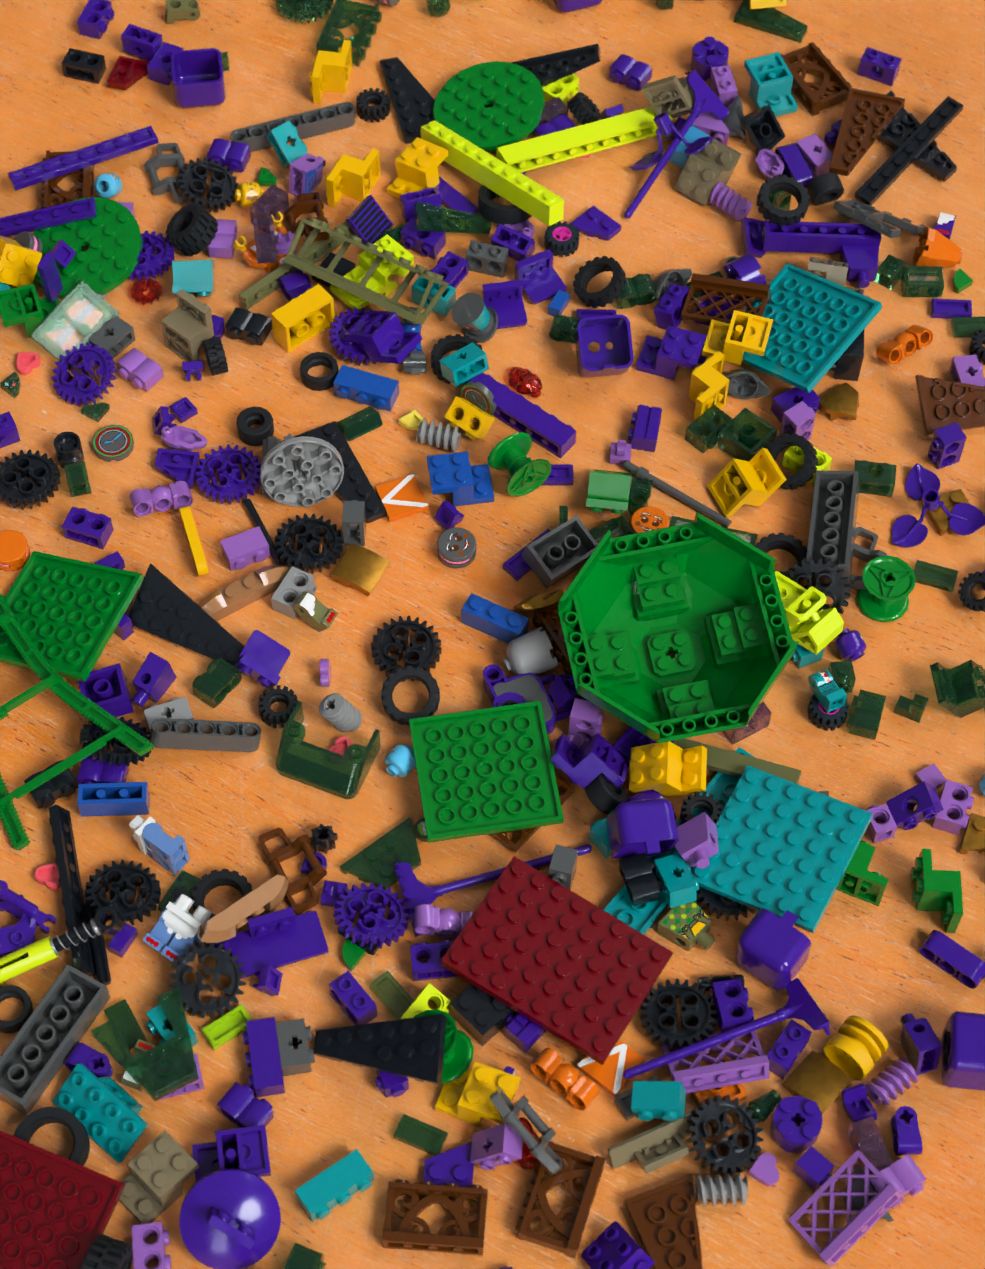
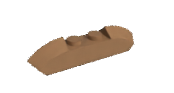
M279 565L260 568L215 591L198 605L213 619L219 621L276 591L289 572V569L286 566Z
M275 875L200 925L197 932L200 942L218 943L229 940L236 936L238 928L248 922L246 919L248 916L252 915L254 918L265 910L272 912L281 903L286 894L289 884L287 878L282 875Z

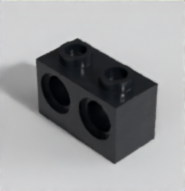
M69 48L62 61L64 77L99 84L106 71L104 55Z

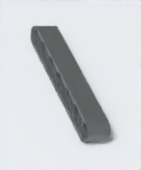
M343 102L236 129L230 135L231 143L240 142L250 146V152L270 148L272 145L266 134L289 120L297 128V135L300 140L345 129L355 124V107L350 102Z

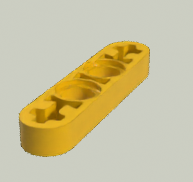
M190 506L181 507L179 512L198 576L209 574Z

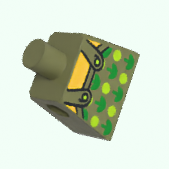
M695 901L673 907L658 923L657 933L686 951H690L697 943L707 951L715 942V939L707 933L710 929L711 920Z

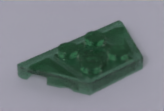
M409 817L342 864L340 871L344 874L348 872L355 875L363 882H373L377 888L382 884V890H386L398 882L393 867L397 862H408L411 865L412 871L419 867L421 859L411 818Z

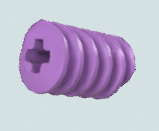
M719 182L715 186L710 196V203L713 206H716L725 214L728 213L736 221H741L746 217L752 207V202L747 203L748 199L746 197L742 198V195L740 193L736 194L735 190L730 191V187H724L723 182Z
M899 1056L897 1060H894L891 1065L885 1068V1071L879 1072L878 1077H873L871 1082L865 1084L866 1094L875 1104L880 1105L882 1102L884 1105L889 1106V1098L896 1100V1092L901 1095L904 1094L903 1086L910 1089L912 1086L910 1081L917 1083L918 1077L910 1062L904 1057Z

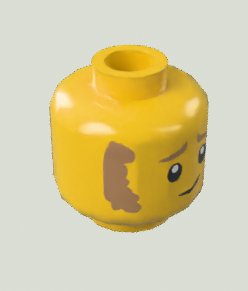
M243 182L239 185L238 189H235V200L244 208L258 207L260 202L264 200L263 188L256 182Z

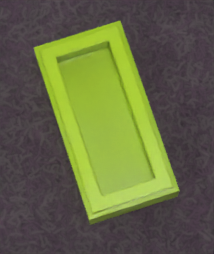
M240 1004L202 1028L201 1031L215 1051L242 1034L244 1030H247L246 1021H252L253 1019L244 1006Z

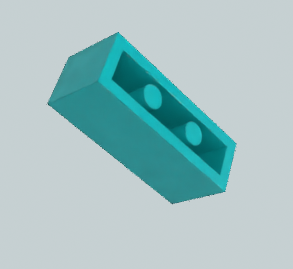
M356 1149L295 1190L296 1199L312 1222L316 1219L321 1220L328 1216L331 1209L338 1204L342 1206L349 1202L352 1195L356 1192L367 1190L374 1181V1173Z

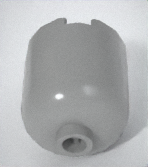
M542 627L513 639L506 646L507 658L503 660L507 670H512L516 676L525 673L538 675L558 667L557 658H553L550 650L553 649L552 644Z

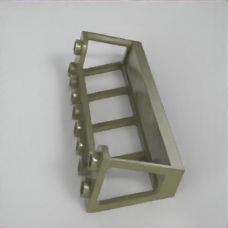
M310 217L309 220L301 218L284 262L390 312H396L398 316L413 323L423 325L448 287L449 283L444 281V276L428 271L427 268L417 264L413 267L410 265L411 261L402 257L398 260L393 257L394 253L383 249V252L378 251L377 245L367 242L365 245L361 243L362 239L351 234L348 237L345 235L346 231L335 227L333 230L329 228L330 224L313 217ZM305 224L314 227L299 252L294 255ZM321 230L345 240L327 268L303 258ZM350 244L377 255L360 283L351 281L333 272ZM383 259L410 270L391 299L366 287L367 282ZM415 274L429 280L417 311L398 302ZM433 283L440 284V288L427 308L421 313Z

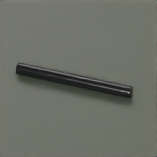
M245 499L243 504L255 527H260L267 540L270 555L275 564L283 565L281 557L276 555L275 544L251 499Z

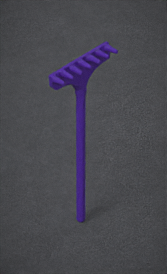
M695 70L685 72V75H688L686 82L694 93L695 104L689 117L679 130L683 137L700 114L710 112L717 119H724L730 112ZM677 135L624 213L626 219L631 218L682 141Z
M586 844L572 849H577L578 856L590 853L592 846ZM553 854L529 860L525 863L533 868L549 865ZM397 862L393 865L405 905L408 906L407 912L410 914L409 918L413 931L416 906L422 904L431 905L437 897L443 896V894L498 879L505 870V868H501L448 884L432 886L417 880L408 862ZM414 931L415 937L424 935V934H418V933H416V932Z
M796 978L785 986L789 999L783 1009L776 1010L772 1014L623 1071V1077L625 1079L633 1078L786 1019L795 1018L803 1020L813 1030L824 1029L825 1033L830 1035L829 1021L801 981Z

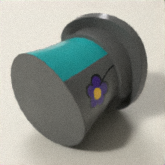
M467 293L455 302L452 309V318L455 323L463 326L465 335L470 336V339L474 338L478 343L486 342L494 336L498 326L497 313L493 308L485 306L480 295Z

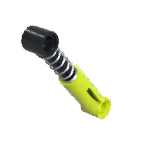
M103 907L98 910L94 919L92 918L85 925L82 923V926L74 927V930L69 932L65 931V934L61 936L56 935L54 939L51 936H47L1 957L0 987L5 981L58 958L62 950H69L72 945L78 946L79 942H86L88 938H95L97 935H114L119 933L124 926V918L111 907ZM113 916V922L106 926L107 918Z

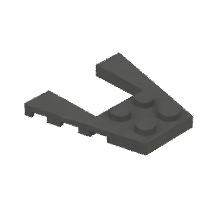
M854 199L836 201L833 209L839 211L840 215L850 217L856 222L864 224L889 238L899 237L902 229L913 234H920L926 227L922 224L916 226L909 219H900L893 216L892 213L887 211L881 212L873 206Z

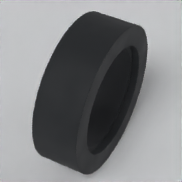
M483 185L480 187L478 192V209L485 219L499 224H516L532 217L515 205H500L492 202V199L501 196Z
M58 1107L41 1108L27 1115L16 1128L13 1136L29 1143L32 1135L43 1125L60 1123L67 1126L73 1135L74 1141L73 1150L68 1160L82 1166L85 1165L90 1150L89 1135L82 1122L69 1111Z

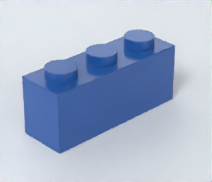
M345 365L341 366L333 382L334 395L342 399L353 400L360 404L370 405L390 412L399 395V381Z
M471 593L461 609V623L503 642L509 643L513 639L528 633L529 618Z
M147 782L79 784L77 804L81 817L149 815L150 792Z

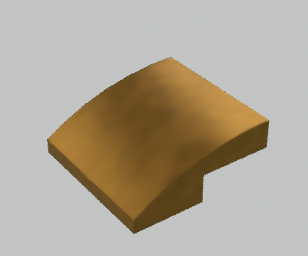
M351 543L330 577L347 588L351 585L366 596H369L390 561L371 550Z
M562 589L552 591L543 598L540 594L531 595L513 608L515 611L545 607L558 602L564 595Z
M812 1050L785 1080L782 1086L793 1096H801L815 1101L822 1115L853 1079L831 1061Z

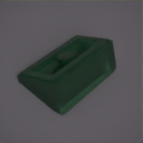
M368 407L337 422V425L345 439L352 441L382 426L383 423L379 412L372 407Z

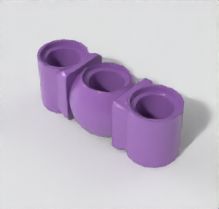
M185 481L170 483L169 488L158 485L151 491H149V488L135 489L129 495L133 511L137 516L153 514L154 510L164 512L170 509L172 505L174 509L190 506L193 503L189 486Z
M428 904L418 905L415 907L414 931L425 935H434L436 932L441 937L454 936V939H456L474 912L460 911L457 913L454 909L450 908L440 909V907Z

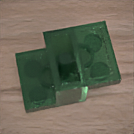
M972 660L951 669L945 668L938 662L930 665L940 705L959 718L982 708L985 709V669Z

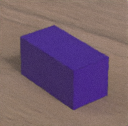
M118 551L94 563L116 569L125 568L124 560Z
M125 613L114 631L122 640L127 639L134 633L132 621Z
M125 923L122 930L115 934L109 943V951L123 958L138 935L136 928Z

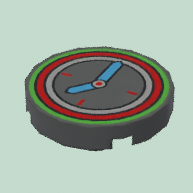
M469 381L461 388L460 396L462 398H465L490 415L495 412L497 406L493 402L494 396L485 385L480 382L473 383Z
M110 425L97 431L93 437L92 444L95 454L100 459L111 462V460L120 461L128 457L133 451L134 440L132 433L127 428L120 425Z

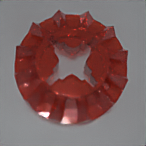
M141 279L131 287V296L135 299L136 303L141 302L143 305L146 303L152 304L153 301H159V297L162 296V286L154 279ZM149 288L150 292L147 295H144L146 290H148Z

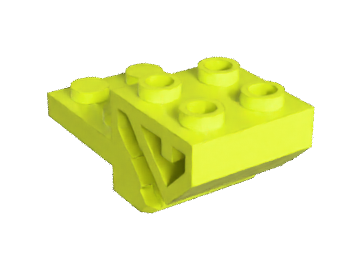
M388 234L374 243V245L378 246V251L383 252V249L394 253V258L398 260L400 257L411 261L410 265L413 266L414 256ZM364 250L358 255L359 265L343 277L360 283L377 255ZM383 259L367 282L366 287L387 297L399 286L397 281L390 275L406 277L410 270ZM330 285V291L352 310L356 307L359 312L362 307L364 308L371 303L335 285Z
M775 571L792 639L817 655L843 631L844 621L836 608L817 611L826 603L827 598L824 593L813 586L807 590L780 572Z

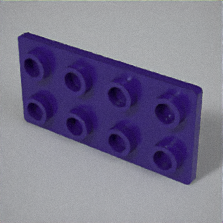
M292 907L248 919L249 930L236 933L235 937L227 940L230 944L229 948L232 949V957L238 955L235 963L244 964L238 970L239 972H245L246 975L240 977V979L255 975L256 972L261 971V966L265 964L279 968L329 952L317 912L311 911L295 916Z

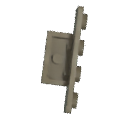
M691 1111L685 1113L684 1118L665 1122L609 1147L608 1154L611 1166L616 1169L636 1160L645 1174L689 1155L688 1146L682 1139L691 1135L685 1132V1129L692 1127L687 1122V1119L694 1117Z

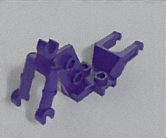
M0 880V902H2L0 903V911L6 910L14 915L16 919H20L15 925L0 928V956L32 944L37 926L40 928V931L48 934L50 932L49 928L43 924L49 921L55 925L56 918L51 914H44L39 911L38 906L25 899L23 895L8 889L7 883Z

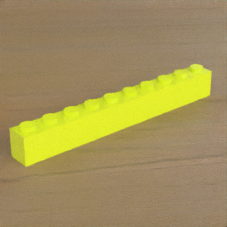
M652 106L498 147L496 158L522 173L657 136L656 130L658 128L653 120L657 115Z
M435 120L421 127V139L448 150V156L443 161L547 226L563 220L564 199Z

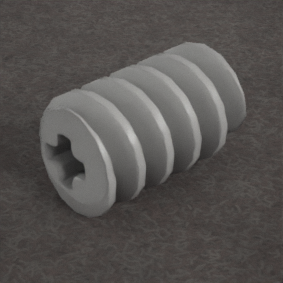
M424 418L419 425L416 442L419 440L422 444L428 442L430 446H434L436 443L437 448H441L444 445L445 450L452 448V451L456 452L461 441V433H458V426H455L453 431H451L450 424H447L445 429H443L442 422L436 427L435 420H432L428 425L427 418Z
M330 694L320 703L319 712L321 716L338 730L347 732L357 730L360 727L362 714L340 694Z
M716 1174L714 1181L710 1175H706L704 1182L700 1175H696L697 1201L701 1200L703 1207H706L707 1201L710 1199L713 1207H716L718 1199L721 1200L723 1206H726L728 1199L731 1200L733 1206H736L737 1199H740L742 1205L745 1206L748 1198L746 1174L743 1180L740 1174H735L734 1180H732L730 1174H726L724 1181L719 1174Z

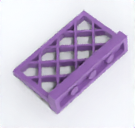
M752 1031L726 1041L728 1044L725 1048L716 1045L702 1052L692 1054V1056L697 1057L693 1063L682 1058L667 1064L672 1081H681L686 1089V1093L768 1079L769 1060L767 1055L763 1053L756 1032ZM721 1032L713 1033V1035L708 1034V1038L720 1034ZM743 1036H751V1041L748 1044L738 1040ZM667 1043L661 1047L663 1055L669 1053V1044ZM735 1045L742 1048L743 1051L739 1055L730 1051V1049ZM711 1049L720 1053L716 1059L707 1055ZM748 1052L758 1055L752 1058L745 1057ZM725 1056L735 1060L729 1062H722ZM702 1060L712 1064L702 1067L698 1066ZM679 1064L688 1068L685 1070L675 1071V1068Z
M857 1150L788 1221L819 1253V1256L827 1264L833 1266L903 1195ZM860 1158L865 1164V1175H852V1165ZM869 1169H870L875 1175H869ZM838 1179H847V1192H835V1182ZM852 1179H865V1193L852 1192ZM869 1179H880L885 1186L878 1193H869ZM821 1196H830V1210H817V1200ZM835 1196H847V1210H834ZM852 1197H864V1207L860 1211L851 1210ZM804 1214H812V1228H802L797 1221ZM817 1214H830L829 1228H817ZM834 1214H847V1224L843 1228H834ZM817 1232H829V1242L823 1248L816 1243Z

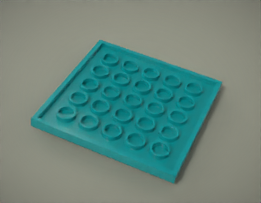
M787 263L769 283L771 298L766 305L763 317L773 319L764 356L744 352L742 363L810 393L882 309V305L879 301ZM754 301L751 306L756 308L762 302Z
M747 765L724 807L719 821L717 820L716 822L719 852L709 858L710 864L708 867L703 869L697 866L692 867L691 876L696 877L700 887L757 911L764 908L781 918L789 910L798 917L794 926L814 934L873 815L866 810Z

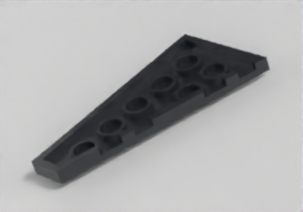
M398 57L380 60L381 71L405 144L412 143L417 137L421 138V127L435 120V100Z
M892 90L886 94L889 96H895ZM903 105L877 139L897 150L921 124L911 113L904 109ZM935 140L913 161L943 182L951 177L957 169V166L947 154L939 150Z
M336 421L294 436V438L302 436L320 438L329 442L338 450L344 465V476L340 486L335 491L336 496L344 501H365L366 523L387 516L384 506Z

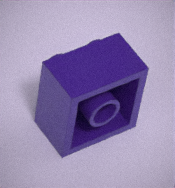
M120 663L92 671L86 682L78 681L81 694L111 715L119 717L134 712L127 679Z

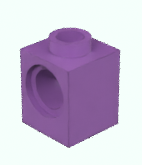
M887 804L869 807L866 811L871 812L873 818L867 828V832L872 843L893 838L897 825ZM875 820H880L883 824H879Z

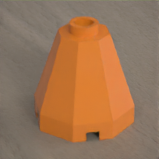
M925 227L918 240L920 242L919 247H916L914 251L913 264L920 267H955L956 264H960L963 257L961 248L937 230Z

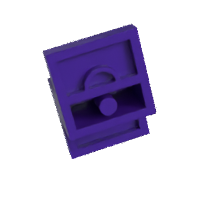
M368 310L344 334L347 341L362 343L370 361L399 364L403 362L405 357L422 340L420 333L405 332L396 312Z
M668 325L663 339L647 335L636 364V370L674 380L679 366L689 369L697 367L707 335Z
M598 732L581 748H578L564 734L561 735L556 741L551 756L553 764L558 769H562L569 775L570 780L574 784H578L583 789L601 773H603L608 782L614 783L619 787L625 781L629 761Z
M265 1125L216 1131L217 1142L192 1145L193 1159L199 1166L195 1170L196 1182L207 1174L222 1169H242L259 1177L271 1176Z

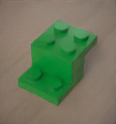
M34 283L0 291V313L4 327L24 323L28 338L67 328L58 296L53 303L47 301L46 297L38 299Z
M591 469L586 498V506L590 507V511L602 512L603 508L611 509V513L623 514V510L628 511L632 473Z
M860 841L836 890L879 906L889 879L878 872L868 871L876 847L871 846L866 841Z
M922 849L919 857L915 858V867L911 869V880L915 881L912 900L916 902L918 911L942 912L941 923L945 924L946 933H955L963 916L961 872L932 870L931 849Z

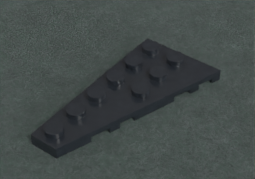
M599 44L511 63L528 69L537 77L541 86L544 87L600 62Z
M150 563L128 615L132 621V626L236 668L233 665L244 645L184 591L178 588L167 576L161 573L157 567Z
M444 1014L316 1030L314 1054L318 1057L339 1062L343 1061L355 1066H364L375 1071L400 1077L405 1076L416 1081H425L441 1086L447 1017Z

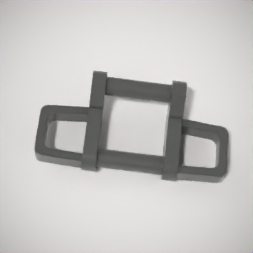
M157 144V155L144 164L145 170L151 178L154 194L162 195L169 190L174 202H187L188 199H181L182 194L176 192V189H179V187H176L177 177H166L159 181L156 173L157 169L164 166H177L178 170L183 168L185 159L178 144ZM162 151H174L175 154H162Z
M862 527L855 529V539L857 536H862L871 540L872 545L870 550L854 543V557L868 563L876 557L887 556L881 550H874L878 540L877 534ZM851 575L850 584H845L851 585V589L845 591L847 593L852 589H866L862 576L855 577Z
M499 1086L491 1093L490 1099L502 1115L503 1121L513 1127L531 1149L530 1153L534 1158L536 1157L555 1174L562 1168L564 1163L547 1145L556 1132L552 1127L549 1128L528 1104L529 1100L525 1095L513 1104ZM520 1110L542 1134L537 1140L517 1118Z

